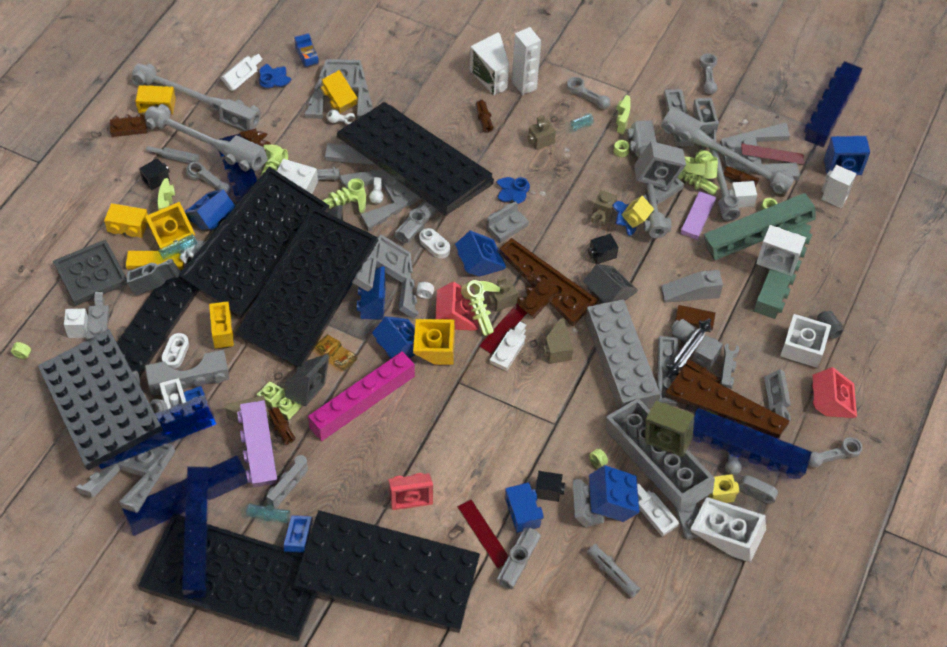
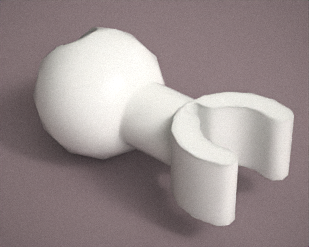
M330 110L327 114V120L330 123L340 121L344 122L346 126L352 123L348 122V119H355L354 114L349 113L345 116L341 115L337 110Z
M374 177V190L369 195L370 201L375 204L382 202L384 197L381 192L382 177Z
M190 239L182 241L180 245L181 250L184 251L180 255V259L184 263H187L189 256L191 258L195 256L192 252L195 244Z

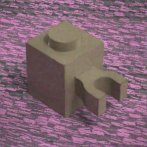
M544 115L537 117V124L529 126V134L527 135L529 143L533 144L536 150L555 143L556 131L551 123L545 120Z
M600 190L594 202L591 217L592 223L595 222V219H601L600 225L604 226L605 221H610L615 211L612 205L617 201V195Z
M505 276L497 278L498 284L495 285L500 287V292H489V295H487L490 306H494L496 312L516 305L518 293L510 279L506 280Z

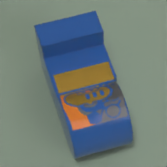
M309 33L294 37L295 49L304 67L319 64L318 55L311 42Z

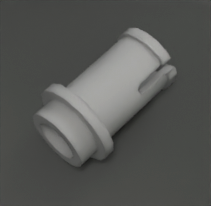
M339 168L317 169L318 181L330 179L336 181V179H340Z

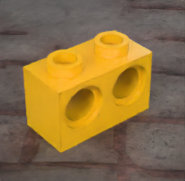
M229 302L209 304L214 348L234 346Z

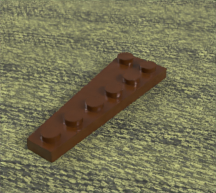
M513 238L508 240L499 249V253L534 288L536 287L534 284V278L536 277L546 278L558 288L559 292L549 303L570 325L574 326L586 315L587 307L597 304L595 297Z
M684 366L665 392V397L685 405H695L699 407V410L714 412L718 414V417L733 419L737 424L750 427L753 430L780 439L790 422L786 418L687 366Z

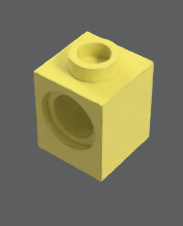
M642 195L632 201L621 215L634 228L645 222L654 208Z
M733 475L714 477V491L708 497L724 503L734 502L737 494H739V485L737 481H734Z

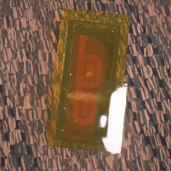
M328 334L315 346V349L321 355H329V362L342 371H345L357 360L355 353L342 347L339 340Z

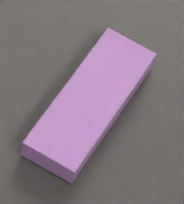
M699 191L680 234L698 240L716 201L715 196Z

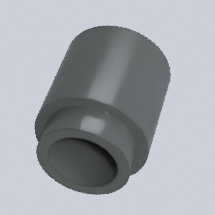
M823 311L817 316L818 319L816 321L831 325L828 335L831 339H835L843 333V325L832 311Z

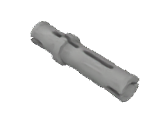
M594 544L587 551V554L599 565V569L605 571L631 598L638 594L641 588L597 544ZM600 557H601L612 569H610V568L600 559ZM616 573L627 583V585L616 575Z

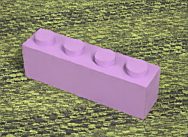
M265 400L240 404L241 411H237L239 423H243L244 427L240 434L242 443L246 442L247 450H243L245 463L249 462L250 470H246L248 482H252L253 488L278 484Z

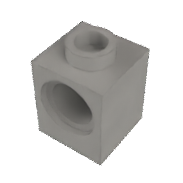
M705 335L694 353L693 362L710 370L720 355L723 344L717 339Z

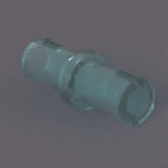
M192 233L180 240L176 239L173 241L174 243L158 250L163 260H166L177 253H183V250L198 243Z
M249 503L246 515L262 518L267 522L273 520L288 523L290 510L273 508L272 505L261 506Z

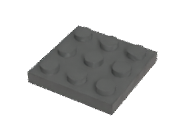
M106 239L53 260L54 266L75 306L95 298V292H103L105 294L127 285V278Z

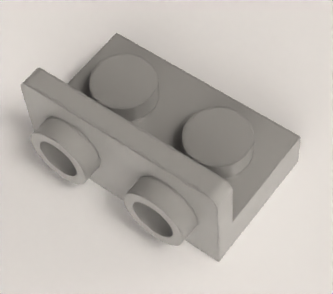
M516 201L507 204L503 209L492 213L487 218V230L499 243L529 226V221L518 211V203Z
M581 479L573 480L575 518L584 527L604 523L603 515L591 512L590 487Z

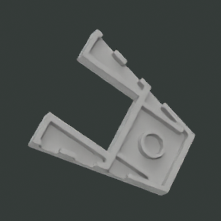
M326 59L318 84L314 88V94L309 101L308 109L305 111V118L323 119L324 94L320 89L321 80L338 70L341 71L352 90L359 92L357 119L373 109L361 60Z
M787 123L723 138L720 141L721 146L771 173L787 170L792 173L794 181H799L800 179L797 163L762 164L760 157L742 154L741 143L757 146V142L789 141L790 134ZM723 155L725 168L729 166L742 172L744 170L747 174L754 172Z
M383 169L340 175V181L347 189L348 182L351 179H361L365 187L374 183V177H382L381 184L392 204L361 214V219L368 232L377 224L381 225L387 221V218L393 214L397 215L400 213L401 209L408 205L411 206L422 199Z
M380 234L378 236L379 241L367 258V261L358 270L352 283L369 291L373 288L375 268L385 267V273L402 282L399 310L414 319L418 316V311L415 310V304L417 303L416 295H413L415 284L414 280L411 279V273L413 272L411 254Z
M149 438L124 451V456L118 460H111L107 463L108 468L101 473L95 472L89 477L91 479L83 486L79 484L76 488L79 493L94 498L120 470L142 476L134 487L119 501L122 508L137 513L174 455L175 449L173 445Z

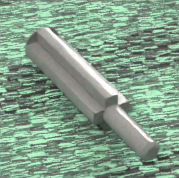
M146 147V151L162 154L163 158L186 163L199 162V154L167 147L163 149Z

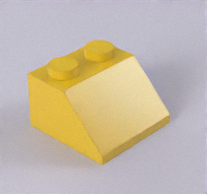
M180 202L145 216L146 223L160 250L195 236Z
M416 319L413 353L434 365H454V320Z

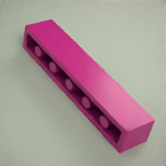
M400 352L308 416L310 430L322 442L414 378L415 364L403 352Z

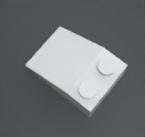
M706 497L690 530L730 556L751 562L766 531L765 515Z

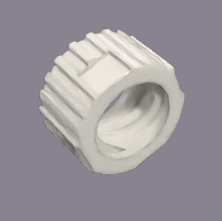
M428 282L418 283L417 296L423 299L431 298L434 292L433 285Z

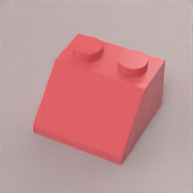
M453 281L438 289L435 319L454 320L455 330H478V320H473L472 318L475 312H471L473 307L468 305L470 300L465 299L461 294L462 286Z
M833 367L813 374V405L816 410L830 417H857L855 388L852 381Z
M416 473L413 476L406 477L395 476L388 479L392 510L433 505V482L429 473Z

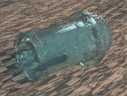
M585 113L584 116L571 120V126L574 131L585 126H592V123H594L591 113Z

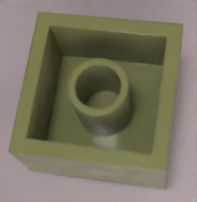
M655 401L646 417L645 443L683 457L693 439L694 414L672 407L667 403Z

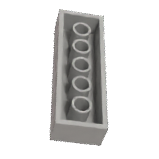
M624 299L587 307L585 321L618 409L637 398L648 409L652 408L655 401H659L661 394Z
M637 398L606 417V432L680 512H683L713 493L715 478L688 450L681 457L645 443L646 417L650 410Z

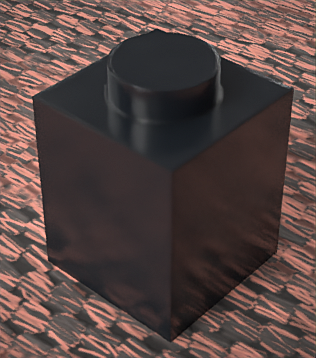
M158 158L139 168L142 181L151 191L161 186L165 178H168L170 181L168 166L165 163L162 164Z
M610 233L591 239L588 253L596 264L616 259L619 247Z
M538 471L535 490L537 499L559 502L560 494L564 495L566 483L562 482L563 474Z

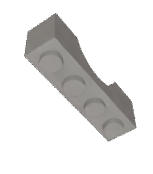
M224 350L205 353L200 364L187 371L172 369L165 361L145 365L151 395H161L159 383L179 378L183 390L185 388L230 380Z

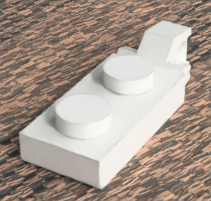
M259 54L254 55L252 58L247 56L220 78L230 91H234L257 71L256 65L263 59Z
M519 322L515 330L510 329L492 355L490 364L504 371L509 369L524 345L526 324Z
M637 484L639 510L663 537L678 527V520L654 492H646L640 484Z

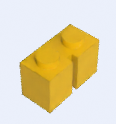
M340 70L321 80L320 89L324 96H328L331 99L329 103L333 110H337L341 114L357 105L358 98Z
M138 86L136 96L138 113H146L149 107L163 104L173 114L176 101L174 87Z
M111 203L104 219L107 232L113 234L126 233L130 237L143 238L148 226L145 218L148 215L147 209Z

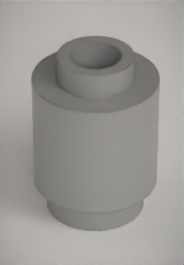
M684 319L676 320L671 327V330H673L672 335L684 343L687 342L697 329Z

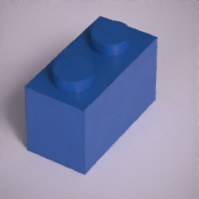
M529 482L505 488V501L516 533L523 532L524 528H540L541 519H544L543 511L536 504L537 494L535 489H531Z

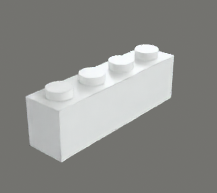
M530 27L515 33L512 83L522 95L536 90L538 82L541 40Z

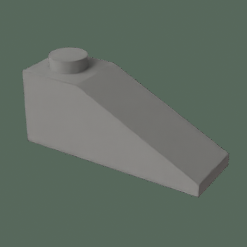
M719 270L700 271L661 285L664 303L720 298L723 283Z

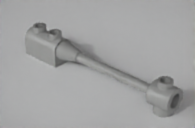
M138 63L133 69L132 81L136 86L144 84L150 86L155 82L162 86L174 87V90L209 104L219 112L220 121L241 130L254 129L260 121L261 113L258 107L254 105L251 107L245 106L239 99L233 101L209 97L156 76V70L152 64L145 66Z
M712 98L694 99L693 112L695 119L703 123L701 130L716 142L719 122ZM703 105L706 106V107H705L704 109H702V110H700V108H699L700 106H703ZM709 148L712 156L718 158L717 179L722 194L718 204L722 218L725 221L735 220L740 216L739 200L735 195H729L718 152Z
M160 104L158 107L151 106L145 113V123L150 129L155 127L163 129L169 126L208 143L225 155L227 163L234 165L237 162L244 171L249 169L259 170L268 160L264 147L237 135L231 141L216 140L171 120V112L163 104Z
M675 107L669 110L661 124L665 133H673L679 136L682 142L688 141L691 144L695 143L712 148L769 179L770 187L773 188L775 193L787 194L795 180L790 171L783 170L775 173L767 171L714 142L712 138L701 130L703 123Z
M652 121L634 122L627 130L628 139L633 140L629 144L630 152H635L638 159L651 141L656 142ZM646 183L649 204L654 210L643 223L644 231H649V235L653 238H662L667 232H671V219L665 218L663 213L658 212L654 185Z

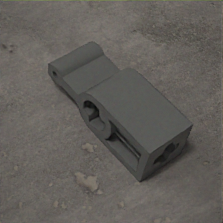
M168 259L166 262L158 265L156 263H149L128 271L127 284L137 296L162 286L168 279L179 277L180 270L172 259Z

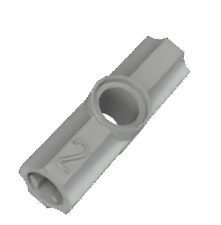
M424 200L416 209L410 211L407 220L395 232V237L403 244L409 243L417 233L424 229V225L435 214L437 209Z
M524 528L516 545L511 549L510 556L496 580L501 587L513 590L541 538V535L536 530ZM519 556L522 557L523 560H516L514 557Z

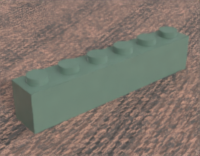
M805 193L705 233L706 248L714 260L720 259L764 241L770 225L788 231L815 220V206Z
M807 224L788 230L789 232L806 237L800 254L802 258H804L807 247L804 246L805 244L809 245L813 235L809 233L812 226ZM798 260L794 271H799L802 261ZM770 269L757 299L754 312L774 319L778 312L782 313L785 302H782L783 298H788L791 290L788 286L789 284L793 285L796 274L789 276Z

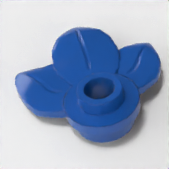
M265 64L259 71L261 75L259 84L264 88L282 87L291 82V78L286 76L285 66L272 69L270 65Z
M505 177L497 180V184L502 188L498 195L500 201L510 202L513 200L518 204L525 201L526 193L530 189L527 179L523 177L516 179Z
M616 201L612 205L618 212L616 224L626 226L628 236L633 235L637 226L632 228L621 215L629 204Z

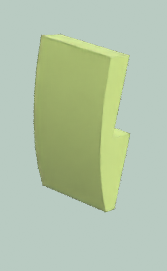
M628 95L625 96L623 101L620 100L617 105V132L624 134L629 119L630 97Z
M168 178L163 180L159 189V210L170 206L169 204L173 203L172 196H175L174 186L169 185Z
M270 381L256 394L257 397L264 395L266 405L270 408L278 407L283 417L288 420L302 407L301 404L286 398L284 389Z

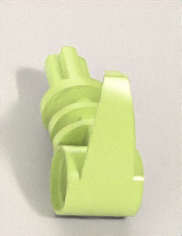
M264 145L268 160L260 176L263 175L268 167L277 171L282 160H288L287 150L282 149L278 145Z
M699 149V152L695 154L696 163H686L683 169L690 173L701 175L703 178L713 179L717 177L718 158L713 157L709 151Z
M685 157L686 163H696L694 157ZM682 170L677 177L679 180L684 178L685 182L689 180L690 185L695 184L694 188L696 190L702 188L712 195L718 190L717 185L701 177V175Z
M358 178L351 179L348 182V189L343 187L341 191L337 190L336 194L330 192L328 193L329 198L323 200L329 205V209L338 205L344 206L345 202H358L360 213H364L366 209L364 182Z
M473 280L462 286L461 294L465 299L470 300L468 305H472L473 309H471V312H475L472 318L473 320H478L482 334L486 336L493 333V328L488 317L491 311H486L485 307H487V304H483L485 300L483 293L485 291L500 292V287L490 282ZM470 285L474 287L475 294L470 292Z

